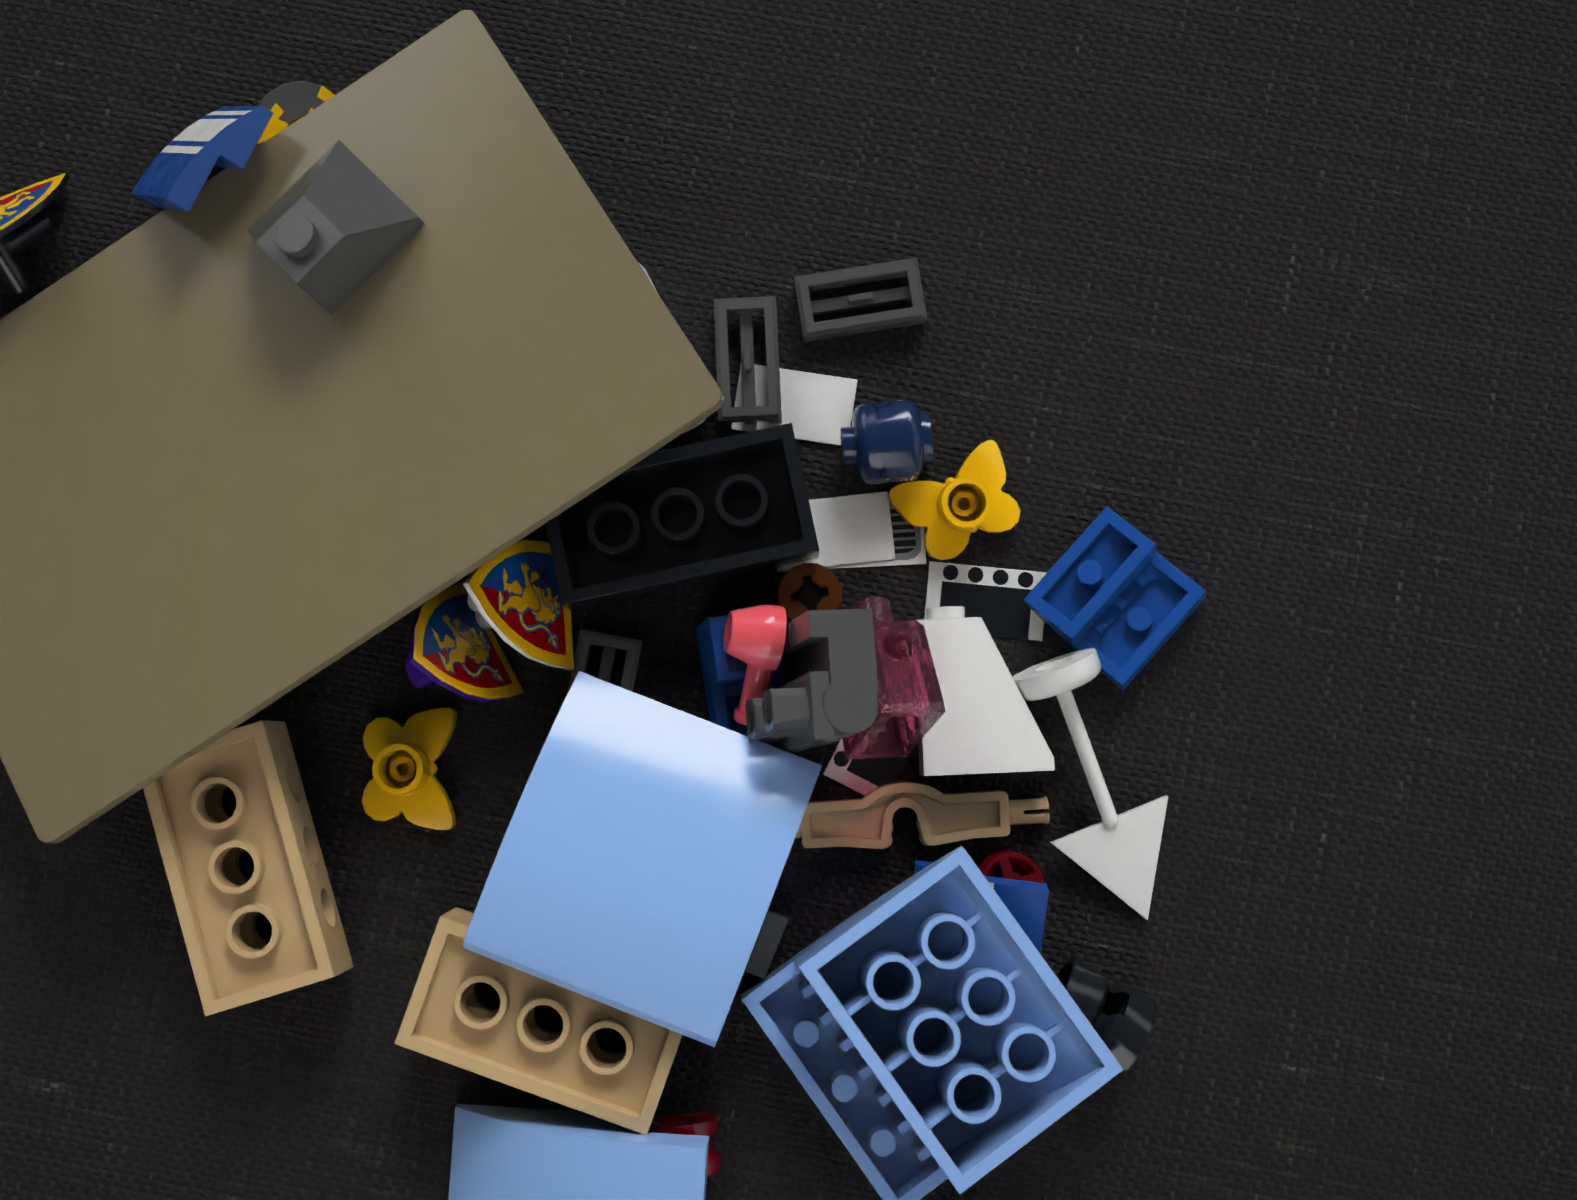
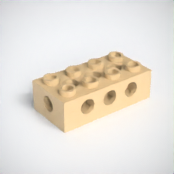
M262 720L232 729L143 788L205 1016L323 981L354 967L285 721ZM228 787L236 797V808L231 817L225 813L222 806V797ZM243 850L250 854L254 862V872L250 880L241 873L239 868V858ZM259 913L263 914L271 924L272 935L269 942L263 940L257 932L256 920Z
M455 907L441 915L394 1044L647 1135L683 1035L462 948L463 941L474 913ZM476 983H487L497 991L500 998V1007L498 1009L487 1008L479 1002L475 993ZM547 1005L556 1009L562 1017L563 1029L552 1031L544 1028L537 1020L536 1006ZM611 1028L618 1031L626 1042V1049L621 1052L605 1050L597 1041L596 1030Z

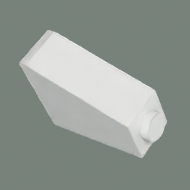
M965 607L927 608V619L916 620L912 624V633L914 635L920 627L924 635L922 652L925 640L928 646L934 671L939 720L937 716L934 717V720L932 718L933 707L936 713L937 708L932 667L927 648L925 647V652L920 658L918 654V672L921 670L922 663L925 680L923 678L922 686L916 692V712L918 713L919 711L918 699L921 702L922 690L925 693L928 688L931 701L928 698L926 700L925 695L921 715L917 721L919 774L921 776L1055 770L1054 756L982 617L965 618ZM917 674L915 677L918 680L921 676ZM928 701L927 708L929 706V711H927V714L925 715L923 708L924 704H927ZM927 717L929 718V722L931 719V725H929V728L926 727L925 723ZM919 723L923 727V731H921L923 734L922 736L919 733Z

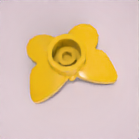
M987 440L978 445L965 459L956 477H948L944 484L934 481H911L893 487L888 493L890 503L908 524L914 527L926 528L924 548L929 557L939 561L952 559L960 554L967 546L971 533L976 532L978 529L987 533H1000L1010 530L1019 522L1021 511L1018 503L1009 494L1001 491L1002 486L1006 482V470L1000 449L994 440Z
M437 708L416 713L407 719L404 726L399 721L390 717L376 718L366 726L363 742L368 756L373 760V778L368 782L363 791L362 804L365 813L373 820L388 821L398 817L403 812L406 820L414 825L435 830H451L455 827L456 819L453 806L447 792L435 777L438 771L435 761L446 748L456 725L457 712L455 709Z

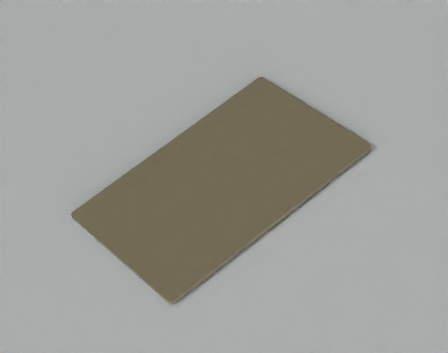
M472 10L458 12L255 148L243 169L225 168L207 180L189 212L164 209L0 319V758L40 841L51 844L62 842L722 407L724 403L723 392L483 24ZM340 140L424 224L331 315L301 289L256 244L247 230Z

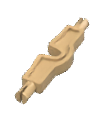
M894 782L877 787L860 799L808 802L795 838H802L804 848L854 847L885 849L893 841L891 835L893 832V815L895 811L902 807L911 808L915 812L919 840L926 846L941 845L973 838L1003 837L1010 834V825L1049 824L1050 814L1048 812L1024 813L1025 810L1049 809L1047 796L1043 798L1008 800L1007 793L1002 790L942 793L922 783Z

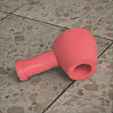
M758 605L733 610L728 613L723 635V650L725 653L747 664L739 707L735 708L733 717L740 724L747 725L746 701L752 698H763V692L769 690L772 671H776L780 664L787 628L786 610L782 606Z

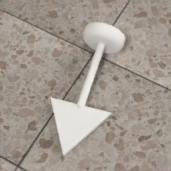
M1094 648L1070 652L1031 666L1014 675L1013 679L1026 701H1036L1053 696L1057 697L1102 818L1101 822L1050 843L1143 918L1148 920L1168 796H1162L1117 815L1071 691L1093 680L1100 673L1101 663Z

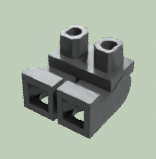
M872 609L808 610L793 619L791 623H787L782 658L791 657L793 680L777 689H769L763 692V698H752L746 701L748 740L779 739L781 750L789 753H799L812 747L817 748L831 744L869 728L878 715L880 703Z

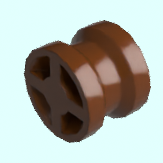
M803 563L792 567L783 576L778 587L779 606L785 608L789 623L808 610L839 609L841 605V586L837 577L828 568L817 563Z

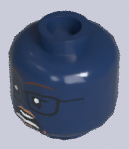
M903 399L860 404L853 412L852 426L840 428L844 465L856 464L858 476L866 484L912 481L922 474L924 463H933V437L929 413L919 414L917 406L910 400Z

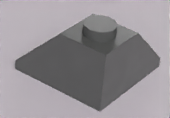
M338 140L247 231L256 244L301 289L332 315L424 222Z

